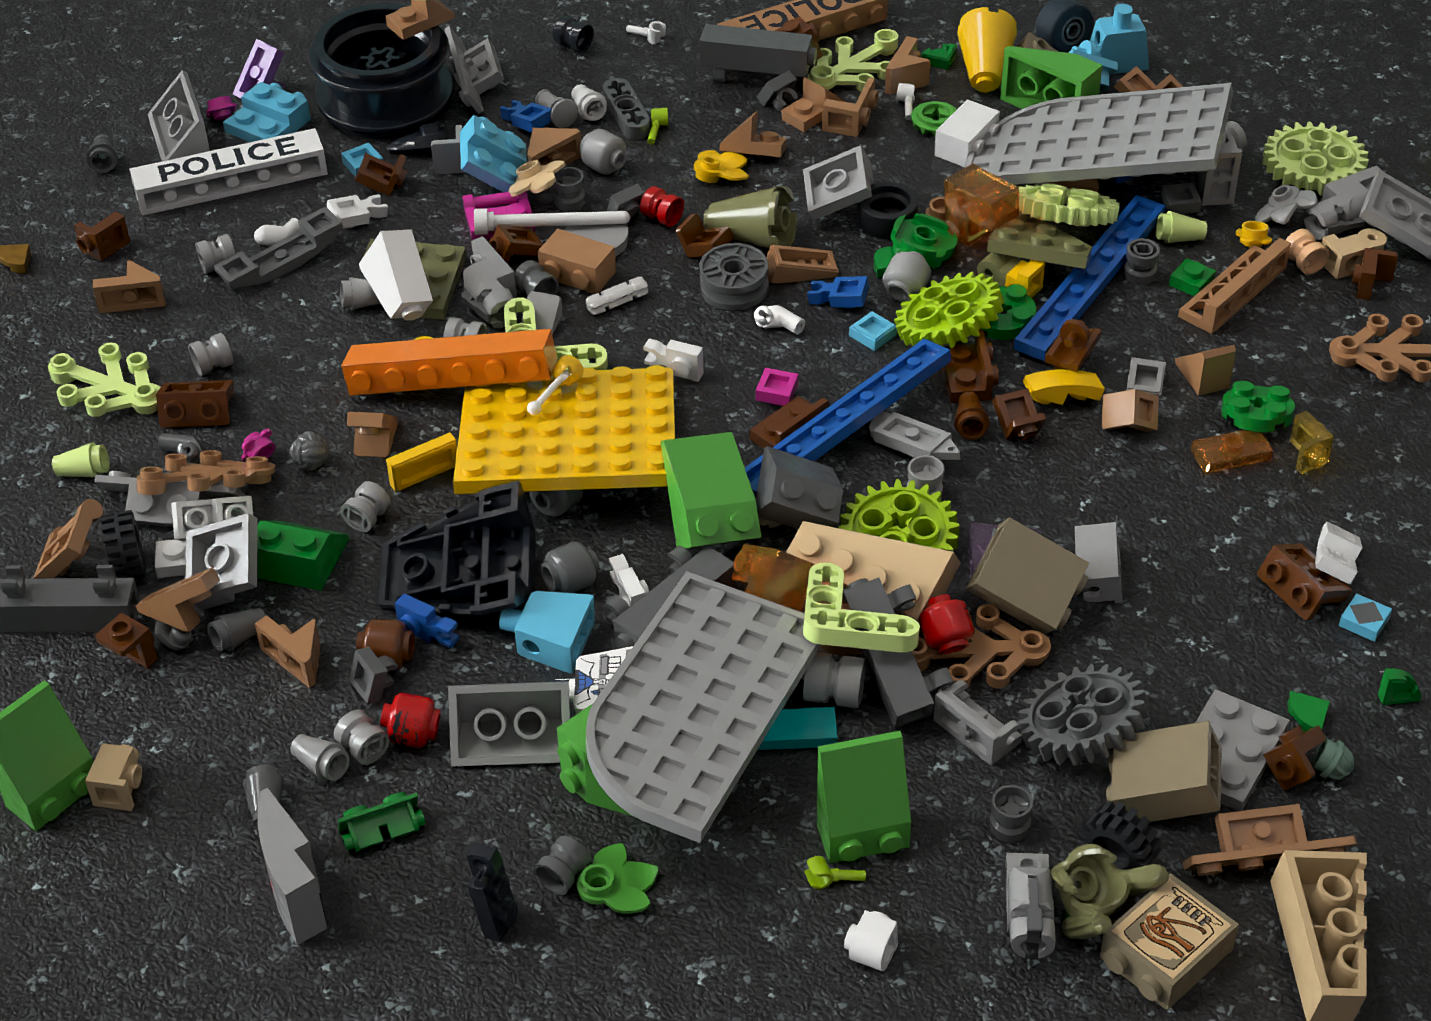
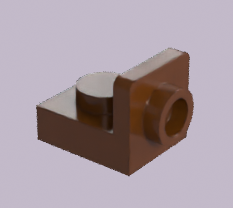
M118 212L112 213L93 227H89L80 221L74 225L77 236L76 244L79 249L100 261H103L131 242L125 217Z
M497 225L495 233L489 241V244L507 264L512 254L518 257H525L526 255L538 256V250L543 245L532 228Z

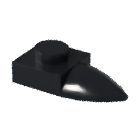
M438 123L424 124L420 126V130H416L415 134L407 135L389 144L386 147V151L429 148L434 140H448L447 126L438 127Z

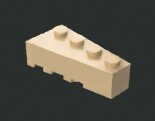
M805 521L802 522L785 554L795 565L807 571L818 563H832L841 567L844 571L843 589H846L850 583L863 578H867L868 581L880 578L886 594L910 584L916 596V600L913 601L915 607L904 612H895V614L909 616L915 619L919 625L921 611L929 606L927 601L933 597L945 594L961 564L952 551Z
M1284 850L1270 880L1306 1021H1354L1367 996V949L1364 948V934L1367 930V916H1364L1367 881H1364V869L1367 865V853Z

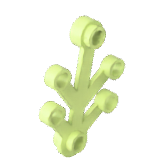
M891 29L877 31L874 44L851 57L853 39L847 36L837 38L835 51L838 53V64L834 67L829 66L832 63V51L827 48H820L823 56L816 60V66L811 68L807 79L827 90L835 85H856V89L862 92L868 78H874L869 73H877L878 78L885 80L886 67L890 61H882L880 63L866 61L879 54L884 56L892 55L898 48V33ZM845 73H861L858 75H843Z
M105 343L99 348L101 362L106 365L108 376L76 365L75 360L65 353L56 354L50 359L48 369L51 380L56 384H64L56 392L59 403L62 406L70 407L78 402L85 401L87 413L92 417H99L106 412L128 407L135 408L140 414H151L158 411L156 393L161 387L149 382L147 374L149 363L146 354L142 352L132 353L126 359L129 372L135 376L136 386L123 380L119 363L121 352L116 343ZM77 379L94 386L77 389L75 385L68 383ZM113 394L122 395V396L115 397V398H111V399H107V400H106V398H105V396L113 395Z

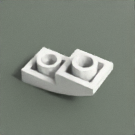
M251 496L171 503L174 539L186 538V531L247 513L253 515Z

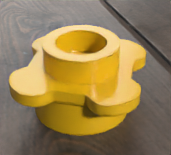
M1246 221L1242 224L1241 229L1236 230V236L1240 237V243L1246 247L1251 248L1253 245L1262 247L1263 244L1272 243V238L1268 237V225L1263 222Z

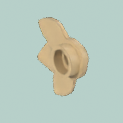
M533 160L523 164L516 170L517 182L509 188L510 195L512 197L519 196L528 190L532 193H540L547 190L556 182L554 174L565 167V162L559 160L547 165H540L538 160Z

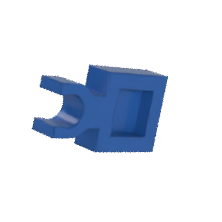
M513 100L511 101L512 108L500 107L502 119L512 121V126L524 129L527 132H532L533 128H544L545 125L552 122L550 117L552 108L533 102L524 106L520 101Z
M835 277L833 283L811 281L812 291L807 292L809 304L830 302V307H844L848 309L863 307L869 290L868 277Z
M405 593L395 602L397 620L406 623L408 629L414 631L416 637L429 643L435 638L440 644L450 649L460 639L458 634L453 633V630L458 626L457 622L447 617L441 618L437 616L435 607Z

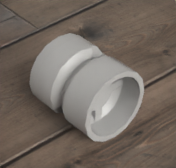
M817 651L805 671L804 701L827 703L830 698H834L837 706L859 709L865 683L866 658L844 655L839 661H835L832 654Z

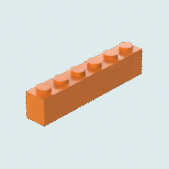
M551 329L351 345L341 367L349 396L550 380L553 373L552 370L557 362V354Z

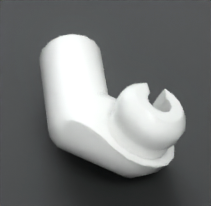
M292 218L284 226L263 225L255 231L254 239L260 245L271 247L301 231L298 223L299 220Z
M778 305L760 306L754 312L756 324L765 329L784 327L795 334H799L805 327L804 319Z

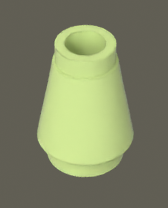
M1168 211L1167 214L1161 213L1156 223V237L1159 240H1164V243L1204 240L1207 233L1206 221H1200L1199 219Z
M92 442L53 456L52 466L57 477H95V475L107 473L110 462L105 446L96 445Z

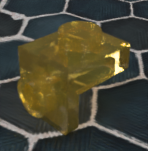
M1308 411L1295 415L1290 442L1299 450L1296 470L1301 474L1314 468H1320L1328 463L1334 436L1325 426L1318 422Z

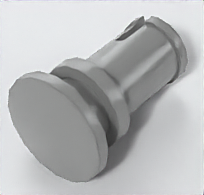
M547 89L537 93L535 102L552 108L550 117L556 127L566 128L574 123L578 115V106L574 101L556 97Z

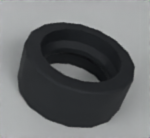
M880 182L872 184V197L858 203L857 222L862 230L872 236L891 238L892 229L897 218L906 215L904 220L913 219L914 214H918V197L912 189L900 183ZM889 206L903 211L888 214L880 213L873 209Z

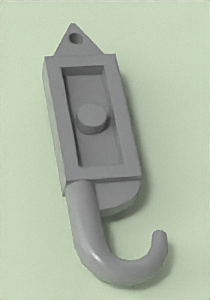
M882 411L870 420V436L874 439V442L913 457L930 455L940 460H960V451L953 443L952 435L949 432L896 412L890 414Z

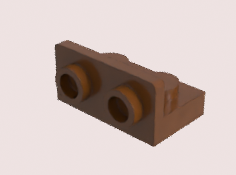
M978 330L980 336H975V344L956 345L953 348L943 346L950 349L951 362L942 367L950 403L958 402L960 395L965 392L976 393L979 401L992 400L993 386L999 383V373L997 365L991 364L993 361L992 343L986 342L983 330Z
M233 380L163 383L156 393L159 425L161 427L228 425L230 422L229 401L234 395Z
M798 395L751 428L750 440L763 449L767 446L773 448L827 409L829 401L823 397L814 404H811Z
M1302 543L1273 545L1259 568L1257 576L1304 620L1313 619L1321 604L1346 601L1352 589L1344 581L1317 569L1315 566L1316 556Z

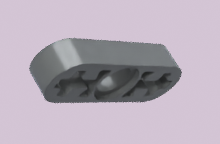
M612 78L605 81L603 84V96L623 135L631 140L646 138L650 133V118L630 83L622 78Z

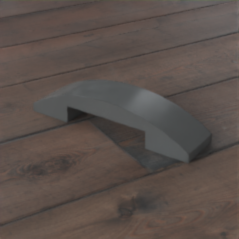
M325 206L298 221L301 231L250 258L243 251H240L214 265V269L230 287L253 286L271 281L297 269L321 252L343 228L342 222Z

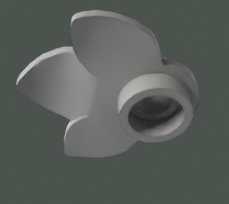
M1282 185L1272 192L1268 203L1255 216V221L1266 223L1272 219L1284 225L1289 221L1296 208L1307 209L1317 206V196L1311 190L1299 191V188L1296 186Z

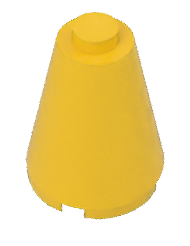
M989 7L976 8L962 16L957 35L971 86L977 91L987 93L996 90L1001 84L1004 48L1014 46L1017 37V23L1013 16L1004 10L998 9L997 13L990 12Z

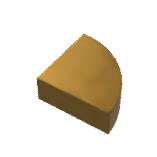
M29 244L0 245V263L10 267L13 272L27 273L31 257Z

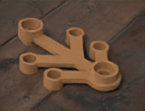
M1382 314L1370 315L1366 327L1354 336L1336 337L1330 343L1329 352L1333 362L1340 366L1351 367L1358 363L1375 373L1378 379L1385 382L1394 381L1397 378L1399 368L1409 373L1418 382H1428L1431 380L1430 361L1423 359L1413 361L1408 358L1431 357V344H1402L1410 337L1418 336L1421 333L1423 319L1418 315H1405L1402 319L1401 327L1380 343L1368 342L1375 336H1382L1386 333L1389 320ZM1372 356H1380L1383 359L1378 361Z
M215 450L200 452V464L187 463V456L184 454H168L165 456V470L172 473H163V469L159 467L141 468L140 474L136 477L137 492L143 495L163 494L167 491V483L187 481L188 490L197 492L209 490L210 486L222 479L223 485L230 488L243 487L245 483L264 484L272 481L275 465L268 462V458L262 456L248 457L246 462L223 460L222 453Z
M984 604L977 609V626L984 630H992L1006 640H993L975 629L974 636L968 641L969 646L958 652L940 655L938 650L929 648L925 640L919 637L917 648L912 653L920 672L929 667L931 659L971 657L964 664H954L948 669L953 680L952 684L963 680L968 684V687L970 686L971 679L996 656L1010 655L1004 662H993L987 667L986 682L989 686L1000 689L1009 684L1010 677L1023 665L1037 666L1041 664L1050 654L1051 643L1049 638L1039 631H1020L999 618L1000 611L997 607L991 604ZM993 674H1001L1003 676L998 677ZM955 676H962L964 678L958 679Z

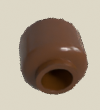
M372 619L366 625L364 632H358L356 650L370 647L377 658L384 655L392 658L398 665L395 670H400L407 661H412L414 657L415 634L414 631L408 629L407 624L403 621Z

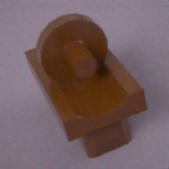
M1070 319L1063 323L1059 336L1046 353L1045 362L1054 365L1053 370L1064 369L1078 372L1101 337V329H1088L1084 321Z

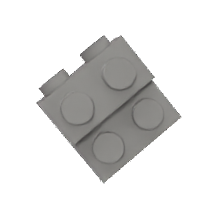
M861 145L803 169L808 213L813 220L830 215L835 211L872 197L871 185L874 184L872 165Z
M247 513L186 531L185 579L212 567L215 568L220 578V581L210 589L212 595L193 605L204 610L234 601L235 593L257 587L258 518Z

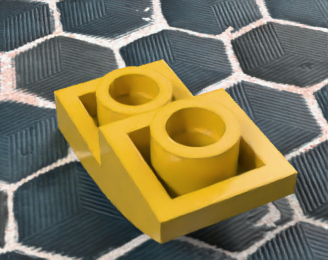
M1064 369L1047 370L1025 375L1023 383L1029 389L1032 399L1046 405L1050 404V402L1063 405L1067 394L1078 400L1090 398L1100 401L1105 390L1096 373L1080 370L1078 372Z

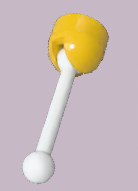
M564 355L555 363L552 370L555 380L536 401L530 402L527 406V410L531 415H538L541 412V405L559 385L570 386L581 378L584 369L577 358L571 355Z

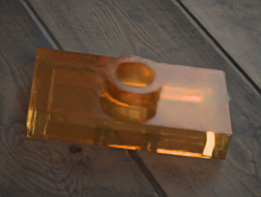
M1248 430L1194 440L1191 444V452L1205 474L1271 460L1273 449L1262 432Z

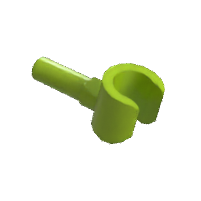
M668 108L651 109V130L647 140L648 144L653 145L655 143L659 127L668 126Z
M823 856L809 858L807 860L809 869L804 871L809 884L818 890L826 888L832 881L866 880L865 870L830 869Z

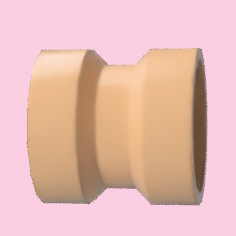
M1307 229L1296 230L1286 239V241L1291 243L1288 258L1296 261L1297 267L1304 274L1316 273L1327 263L1330 255L1329 250L1322 243L1316 242L1315 236Z

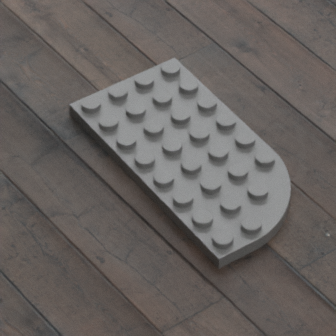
M1232 83L1059 98L1026 107L997 122L996 124H999L994 137H990L991 132H987L981 140H984L986 143L983 145V150L978 156H976L975 151H971L968 154L960 177L963 189H983L992 186L1006 185L1011 187L1018 184H1046L1057 181L1075 182L1083 179H1109L1123 176L1140 177L1149 174L1163 173L1169 175L1176 172L1215 170L1233 97Z
M686 571L594 701L589 711L586 725L587 758L593 775L606 794L617 805L634 817L701 843L822 645L812 643L804 637L805 613Z

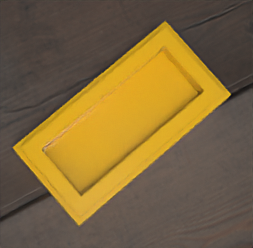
M447 433L387 458L389 482L395 492L454 468L457 454V444L454 436L451 433Z

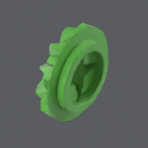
M939 101L922 103L913 109L911 121L913 122L914 129L921 130L924 135L932 133L935 137L936 130L957 109L948 103Z

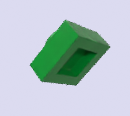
M1186 258L1170 275L1169 286L1195 296L1215 279L1216 270Z

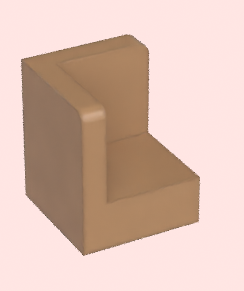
M1137 389L1103 395L1102 428L1112 430L1130 427L1145 432L1157 431L1159 396Z

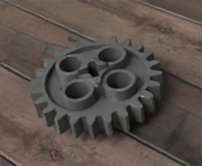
M1090 664L1086 672H1080L1078 667H1074L1072 675L1066 676L1064 673L1059 672V680L1056 682L1044 680L1046 688L1044 690L1033 689L1034 698L1024 699L1023 702L1026 709L1019 710L1018 712L1021 718L1018 721L1021 725V735L1026 747H1030L1034 756L1041 754L1045 762L1055 757L1057 765H1061L1067 758H1071L1074 766L1078 764L1081 757H1086L1089 763L1094 762L1095 754L1098 753L1108 758L1110 757V748L1124 749L1123 739L1135 740L1134 730L1144 729L1145 726L1142 719L1149 718L1147 710L1149 702L1141 681H1136L1132 672L1125 675L1122 667L1111 672L1109 664H1105L1099 671H1095L1094 665Z

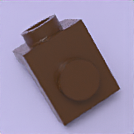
M365 153L354 181L390 196L394 186L401 187L407 173V169L403 168L406 156L400 154L394 166Z
M697 213L691 214L676 228V234L688 258L703 257L712 248L728 244L734 239L730 227L705 229Z
M1364 248L1361 265L1355 264L1352 276V284L1358 285L1356 298L1370 300L1374 280L1387 282L1393 280L1398 260L1397 252Z
M1028 388L995 396L992 401L1006 439L1018 437L1019 440H1026L1032 438L1039 433L1040 428L1047 420L1044 413L1037 414Z
M122 612L95 635L97 643L122 657L130 658L145 668L151 666L158 659L153 643L154 637L150 629Z
M1299 725L1278 736L1281 744L1263 754L1281 788L1286 790L1315 776V771L1305 753L1325 741L1326 737L1319 725L1304 732Z

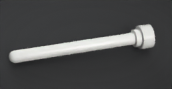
M487 208L474 209L475 235H488V231H495L497 225L518 227L626 224L630 220V215L626 211L494 215V212H487Z

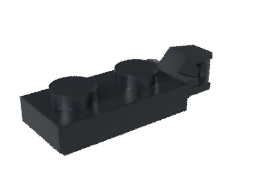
M473 842L466 855L473 875L468 884L469 893L484 938L501 942L507 928L512 927L516 921L518 905L514 901L510 888V879L506 875L503 859L497 847H487Z

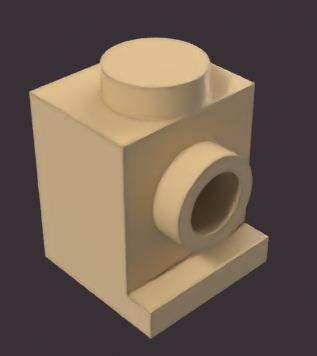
M102 743L85 780L93 806L132 811L134 802L131 793L133 789L139 787L142 779V767L137 762L140 753L136 748L125 744L113 745Z

